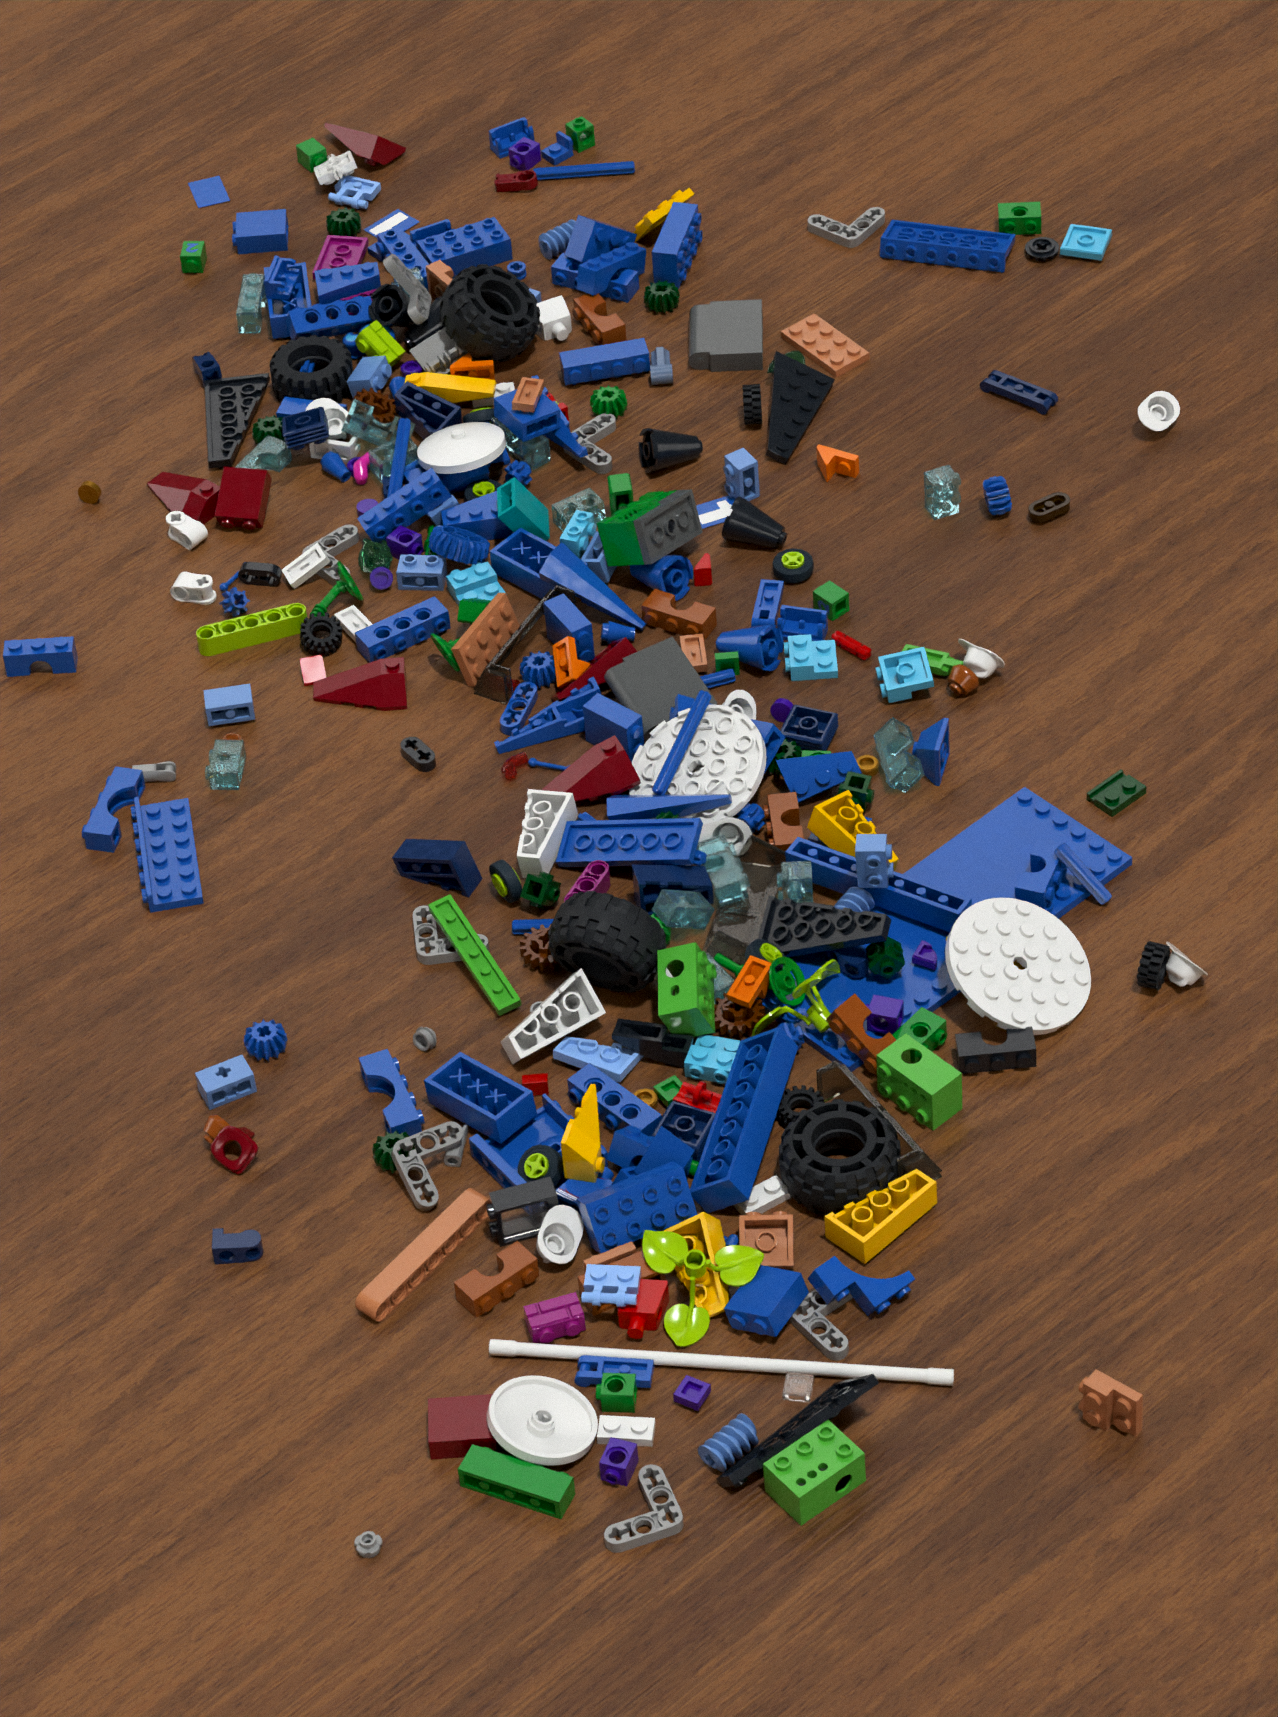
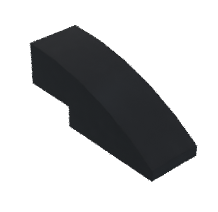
M618 1018L612 1033V1039L622 1046L647 1058L678 1067H684V1061L691 1044L694 1045L693 1036L668 1033V1028L664 1024Z

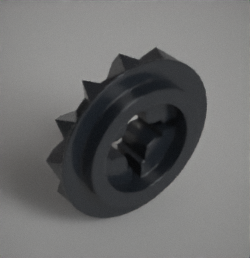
M1048 237L1031 239L1025 245V254H1028L1030 259L1035 258L1036 261L1053 259L1059 252V244L1054 239Z

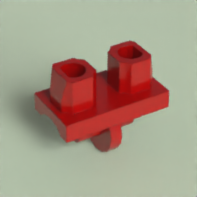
M700 1081L697 1086L683 1082L673 1101L716 1113L722 1095L706 1090L707 1084Z

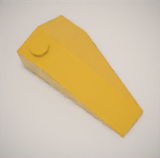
M430 372L413 373L406 375L405 382L408 381L451 403L494 397L497 384L496 380Z
M590 1084L582 1098L581 1108L577 1107L575 1110V1120H569L561 1140L564 1176L567 1179L595 1183L598 1174L604 1171L605 1158L602 1157L596 1084Z
M701 1212L663 1230L681 1235L687 1242L688 1251L693 1249L702 1251L706 1260L710 1259L711 1263L717 1266L715 1254L721 1248L726 1247L720 1220L705 1212ZM676 1265L677 1277L684 1283L690 1296V1277L686 1274L684 1265L682 1267ZM707 1267L706 1273L702 1277L696 1278L695 1305L696 1307L706 1309L709 1317L712 1318L725 1312L724 1307L729 1302L728 1285L721 1280L720 1272H714Z

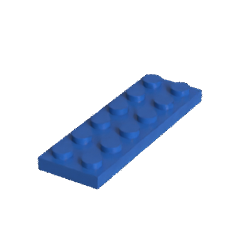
M700 818L567 821L556 864L559 867H587L589 863L595 860H602L609 866H632L631 864L693 865L703 822Z

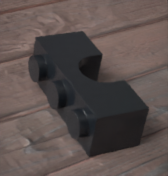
M1033 1028L1006 1029L1007 1040L1000 1045L985 1043L981 1032L955 1034V1053L959 1072L967 1074L1036 1067V1044Z

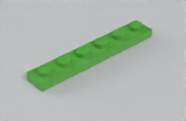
M449 894L428 904L430 913L498 1015L501 1016L521 1006V999L452 896Z

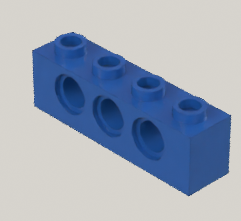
M562 252L551 266L552 283L577 290L578 265L585 262L570 258ZM627 268L618 269L611 277L607 289L599 293L600 296L628 303L639 290L638 271Z
M356 296L350 300H336L329 304H315L308 308L297 307L288 311L286 324L291 339L298 340L299 337L304 336L306 338L310 337V335L332 337L360 331L366 324L374 322L368 310L369 305L371 306L372 303L371 297Z
M435 596L355 632L357 650L369 663L385 659L430 638L432 633L437 635L450 629L449 611Z
M591 1063L567 1079L568 1096L573 1103L581 1105L582 1098L590 1084H596L599 1119L610 1130L617 1131L626 1126H634L639 1128L641 1133L651 1136L662 1118L659 1112Z

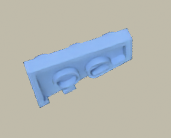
M567 1036L553 1050L554 1059L581 1069L591 1063L619 1083L644 1057L628 1048H622V1045L619 1043L605 1046L598 1045L596 1040Z

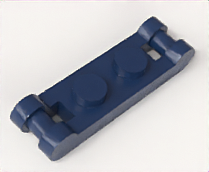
M993 370L988 375V378H985L980 383V388L983 392L989 393L992 391L1035 408L1042 415L1046 414L1050 410V406H1054L1059 400L1058 396L1052 391L997 370Z

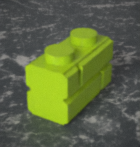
M377 320L364 328L354 341L358 350L365 353L368 357L386 356L391 367L397 364L406 352Z

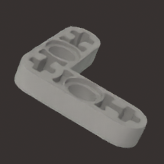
M872 207L849 226L826 216L815 214L808 218V231L844 247L854 248L859 246L885 223V211L880 207Z
M389 255L383 260V264L393 278L410 295L407 312L411 320L415 324L420 325L428 319L432 300L431 295L396 255Z
M606 413L600 414L571 432L577 433L578 439L576 441L582 447L585 446L587 452L592 454L579 458L566 449L564 451L598 474L610 472L613 468L611 456L594 444L616 430L615 416Z
M350 524L344 525L307 546L302 551L303 554L316 543L323 548L331 561L327 565H331V567L322 568L316 573L332 586L336 585V581L340 580L337 569L338 560L334 556L358 543V528ZM329 544H335L333 547H326Z
M417 907L413 911V924L419 962L424 965L462 961L456 951H447L448 948L453 947L448 938L438 939L436 920L430 913L429 907ZM422 917H427V923H422ZM426 932L432 933V935L427 938H423L420 936L421 934ZM477 934L489 951L488 938L485 935ZM425 947H430L431 953H426Z
M445 1122L401 1139L393 1146L392 1160L414 1205L421 1211L426 1212L434 1209L439 1197L438 1191L422 1160L459 1145L463 1137V1129L456 1122ZM447 1130H449L450 1133H456L454 1139H452L451 1136H447L442 1139L440 1144L439 1139L446 1135ZM423 1138H429L434 1142V1147L432 1149H425L421 1146L420 1141ZM400 1148L403 1151L411 1150L407 1157L403 1154L399 1155ZM410 1170H418L422 1175V1179L413 1181L408 1177V1172ZM423 1192L426 1196H431L429 1203L426 1200H421Z
M815 1289L807 1294L790 1317V1322L827 1358L834 1361L842 1360L849 1353L848 1339L825 1316L853 1297L849 1294L840 1302H837L835 1299L829 1304L822 1305L816 1302L821 1296ZM816 1327H822L826 1329V1332L815 1334L812 1330Z
M650 1464L642 1467L639 1471L640 1488L651 1512L608 1526L604 1532L606 1548L609 1551L615 1553L624 1552L675 1535L683 1529L682 1511L661 1467ZM652 1476L653 1479H656L655 1487H653L652 1482L648 1477ZM657 1496L668 1497V1501L662 1504L653 1501ZM667 1512H669L672 1521L675 1522L670 1523L668 1520H666ZM642 1525L652 1528L650 1532L645 1534L636 1531ZM618 1536L621 1540L617 1541L613 1537Z

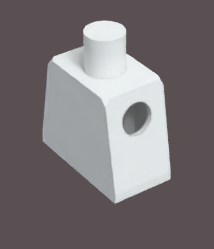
M563 296L537 303L536 306L540 309V323L537 326L539 329L536 334L546 341L556 337L560 341L565 340L572 331L571 316Z

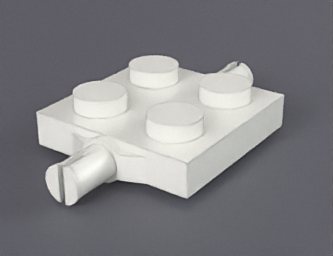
M351 151L338 156L330 154L331 157L328 155L326 162L313 168L320 185H329L339 180V177L342 179L343 176H348L355 171L354 169L357 168Z

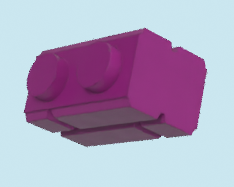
M576 1292L523 1306L526 1326L533 1343H549L555 1338L566 1335L575 1336L581 1331L586 1330L584 1312Z

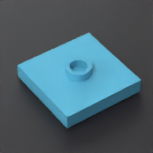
M1070 224L1060 248V255L1102 261L1112 237V230Z

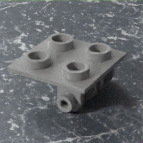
M445 327L409 350L425 372L448 374L450 373V365L466 355L464 353L465 350L460 349L456 345L457 343L450 339L445 332Z

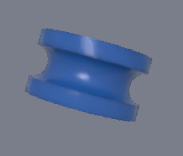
M514 261L507 265V271L516 275L517 279L523 280L526 277V265L523 262Z

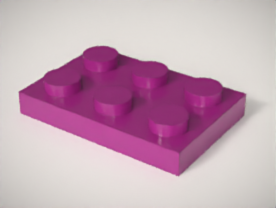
M327 235L312 272L313 279L316 280L314 272L316 270L361 264L369 245L368 238Z

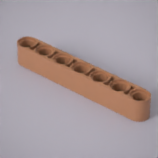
M472 1188L465 1190L359 1293L355 1301V1308L378 1322L385 1319L488 1218L486 1205L490 1204L489 1198Z

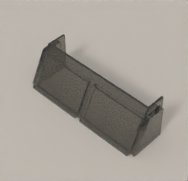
M556 585L553 590L550 589L519 626L518 630L514 632L485 667L473 689L475 690V695L505 705L510 701L513 695L511 670L501 666V664L539 618L545 615L543 602L564 593L576 606L574 590Z
M750 835L735 857L702 948L710 963L717 964L714 962V957L717 953H720L739 965H745L747 961L745 951L752 941L758 939L768 897L776 896L786 868L784 850Z
M834 1061L816 1070L817 1091L823 1096L824 1103L857 1087L911 1146L913 1151L896 1159L897 1178L915 1169H918L933 1180L942 1177L939 1173L942 1170L844 1063L839 1064L837 1061Z

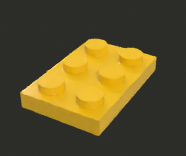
M690 188L684 192L679 190L671 196L669 201H663L657 206L655 211L651 210L644 215L643 219L634 226L636 230L633 233L637 234L635 242L666 220L673 202L687 203L694 195L693 191Z

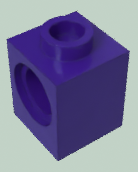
M523 137L508 149L510 166L521 171L530 170L541 161L540 143Z
M401 525L386 537L388 555L396 559H400V554L421 555L424 552L421 534Z
M873 995L871 1003L866 1004L872 1012L867 1018V1030L884 1034L890 1032L893 1035L901 1027L904 1019V1001Z
M613 1437L610 1438L599 1461L601 1480L610 1484L628 1486L639 1462L636 1443Z

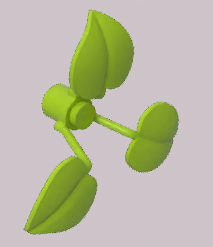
M835 959L828 961L810 978L800 983L793 991L792 996L794 999L806 993L813 1005L806 1011L808 1017L788 1006H779L765 1015L756 1024L752 1036L760 1034L765 1027L786 1012L803 1020L808 1026L813 1024L820 1033L828 1030L830 1026L826 1019L831 1013L824 1005L815 985L828 976L840 974L838 962Z
M644 1231L642 1247L648 1266L659 1274H669L675 1269L676 1265L679 1267L684 1265L685 1272L690 1277L689 1306L676 1304L668 1309L664 1317L665 1330L675 1345L678 1347L691 1346L700 1341L709 1329L710 1317L708 1311L702 1307H694L696 1278L702 1277L706 1273L707 1267H709L714 1272H720L721 1280L729 1286L741 1287L747 1285L756 1276L763 1262L764 1254L761 1251L742 1245L726 1246L715 1254V1262L717 1264L715 1266L711 1263L710 1259L706 1260L702 1251L696 1249L688 1251L686 1240L675 1232Z

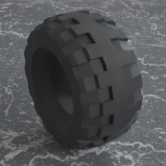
M478 264L476 267L470 266L460 271L452 279L441 297L440 320L446 328L445 332L457 343L456 345L460 349L467 351L477 359L482 358L493 360V362L496 360L505 362L515 358L517 354L520 355L528 347L539 329L537 326L540 323V309L536 306L537 300L534 294H531L529 287L517 279L516 275L506 272L497 266L490 267L487 264Z
M596 891L578 892L569 897L560 905L548 932L549 950L552 957L560 963L562 968L572 974L582 968L589 983L614 992L633 993L644 989L647 984L651 983L658 972L657 950L666 949L667 945L663 928H660L659 922L648 915V912L625 899H620L607 893H597Z
M832 1099V1102L823 1103L821 1101L813 1104L809 1110L806 1111L804 1109L795 1115V1118L788 1124L781 1136L779 1166L782 1182L787 1185L788 1193L798 1204H803L807 1210L815 1214L818 1212L825 1213L826 1215L831 1212L836 1214L844 1210L845 1205L851 1202L856 1204L867 1198L868 1193L874 1190L881 1191L888 1187V1183L900 1177L901 1147L897 1131L879 1110L874 1107L868 1108L863 1102L855 1100L853 1102H846L843 1099ZM837 1150L858 1153L845 1159H832L822 1155Z

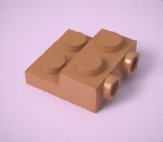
M441 260L426 266L428 290L432 303L436 298L443 296L453 279L452 277H454L451 267L444 264Z
M777 1211L773 1212L772 1215H761L759 1212H748L745 1215H739V1245L761 1251L764 1254L761 1265L779 1269H794L793 1214Z
M1097 1369L1089 1377H1085L1081 1381L1078 1391L1083 1394V1397L1080 1400L1078 1409L1083 1411V1419L1090 1425L1107 1431L1113 1424L1120 1431L1127 1432L1135 1437L1142 1431L1143 1395Z

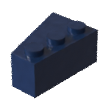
M408 381L394 394L396 413L401 418H408L411 428L423 440L441 429L462 424L461 407Z
M405 839L392 857L402 877L427 885L433 882L442 885L441 889L446 891L452 888L461 891L462 896L468 898L483 879L465 841Z
M631 864L635 902L638 908H642L650 916L653 913L656 916L714 903L713 885L705 866Z

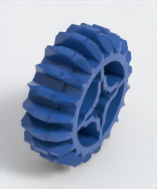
M438 525L433 528L430 534L428 547L437 555H441L451 561L476 565L477 562L484 563L486 558H488L490 543L486 538L467 529Z

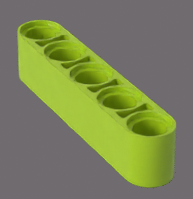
M293 603L202 626L196 631L199 652L203 656H213L300 634L301 624L304 623V619L307 617L306 607L301 603Z

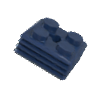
M324 407L310 409L282 418V433L288 449L300 450L306 444L313 442L314 444H321L327 440L329 428Z
M793 705L780 731L785 736V739L787 738L788 742L795 741L801 750L826 751L839 726L837 721L838 714Z
M671 1101L651 1136L655 1137L660 1127L663 1126L695 1151L691 1157L693 1160L699 1161L716 1113Z

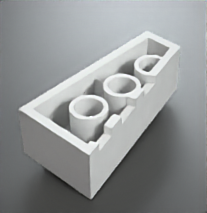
M528 789L525 819L522 821L523 831L520 835L517 859L523 878H526L528 873L539 875L540 871L550 872L558 855L566 822L575 821L578 817L573 793Z
M582 968L573 973L501 1041L512 1064L606 1013Z

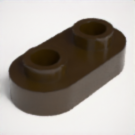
M1055 492L1032 502L1028 507L1029 518L1037 523H1043L1067 512L1070 509V497L1065 493Z

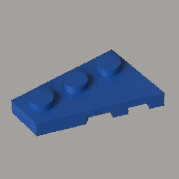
M852 751L776 760L789 791L796 792L798 804L844 783L848 771L862 774Z

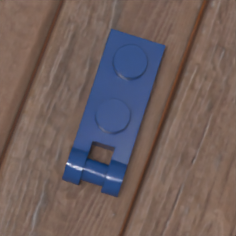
M761 579L751 627L767 624L776 625L784 591V581Z
M583 1355L578 1359L577 1367L579 1371L576 1372L574 1382L580 1387H587L590 1384H601L603 1373L636 1374L637 1387L651 1388L654 1360Z

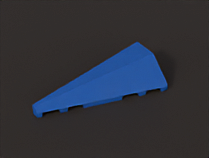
M534 375L531 377L534 379H540L538 375ZM546 387L542 391V394L545 396L548 394ZM551 401L552 403H554V404L559 408V406L557 405V403H556L555 401ZM560 409V428L543 435L579 458L587 456V448L585 446L582 447L576 441L578 435L576 432H570L569 421Z
M561 542L550 552L539 571L541 580L580 598L581 602L643 632L646 623L564 543Z
M594 676L589 678L588 684L581 689L574 688L571 690V695L563 701H555L528 719L529 724L520 730L517 728L513 729L511 736L504 741L494 742L498 753L509 752L585 731L582 706L597 693L601 694Z
M730 794L614 795L607 798V817L609 820L651 819L661 812L667 813L671 811L673 815L679 814L680 818L731 804L732 797Z

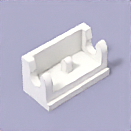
M353 436L350 442L327 439L321 444L310 443L311 458L321 459L326 453L334 452L340 455L344 463H348L350 459L358 455L361 449L360 444H355L358 437Z

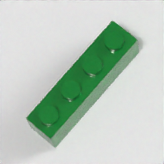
M472 1444L458 1468L461 1487L558 1519H562L576 1494L574 1477L569 1476L567 1473L544 1468L540 1464H532L512 1455L507 1456L495 1452L488 1447Z

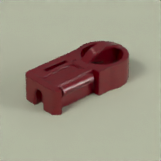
M532 170L502 175L497 173L494 184L497 192L531 190L538 185L536 172Z

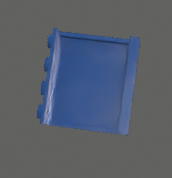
M545 1093L542 1095L543 1106L537 1109V1115L502 1143L492 1138L484 1141L478 1134L469 1138L471 1156L504 1189L527 1183L518 1174L517 1169L519 1160L524 1152L532 1146L539 1145L549 1137L564 1135L569 1120L574 1119L561 1109L556 1100L552 1101ZM601 1145L602 1157L605 1158V1167L608 1168V1152ZM565 1177L561 1178L558 1184L554 1187L555 1190L559 1188L568 1179ZM543 1202L523 1207L529 1214L544 1209Z

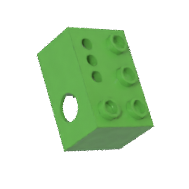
M696 942L657 950L658 1016L668 1030L674 1034L697 1037L715 1033L714 979L717 977V972L714 964H711L707 959L705 951H701ZM666 968L669 970L673 977H668L666 975Z
M904 1034L876 1055L877 1088L879 1093L897 1104L902 1111H906L915 1117L920 1124L926 1125L934 1131L962 1109V1073L908 1034ZM910 1050H915L922 1055L919 1062L911 1064Z
M826 1420L763 1463L765 1492L802 1526L866 1481L865 1453L832 1422ZM845 1475H851L848 1484L843 1489L835 1491L838 1481Z

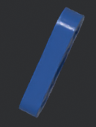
M523 682L516 687L500 718V727L503 734L511 736L513 729L517 728L520 730L523 728L538 699L537 686L534 683ZM515 707H524L523 710H513Z

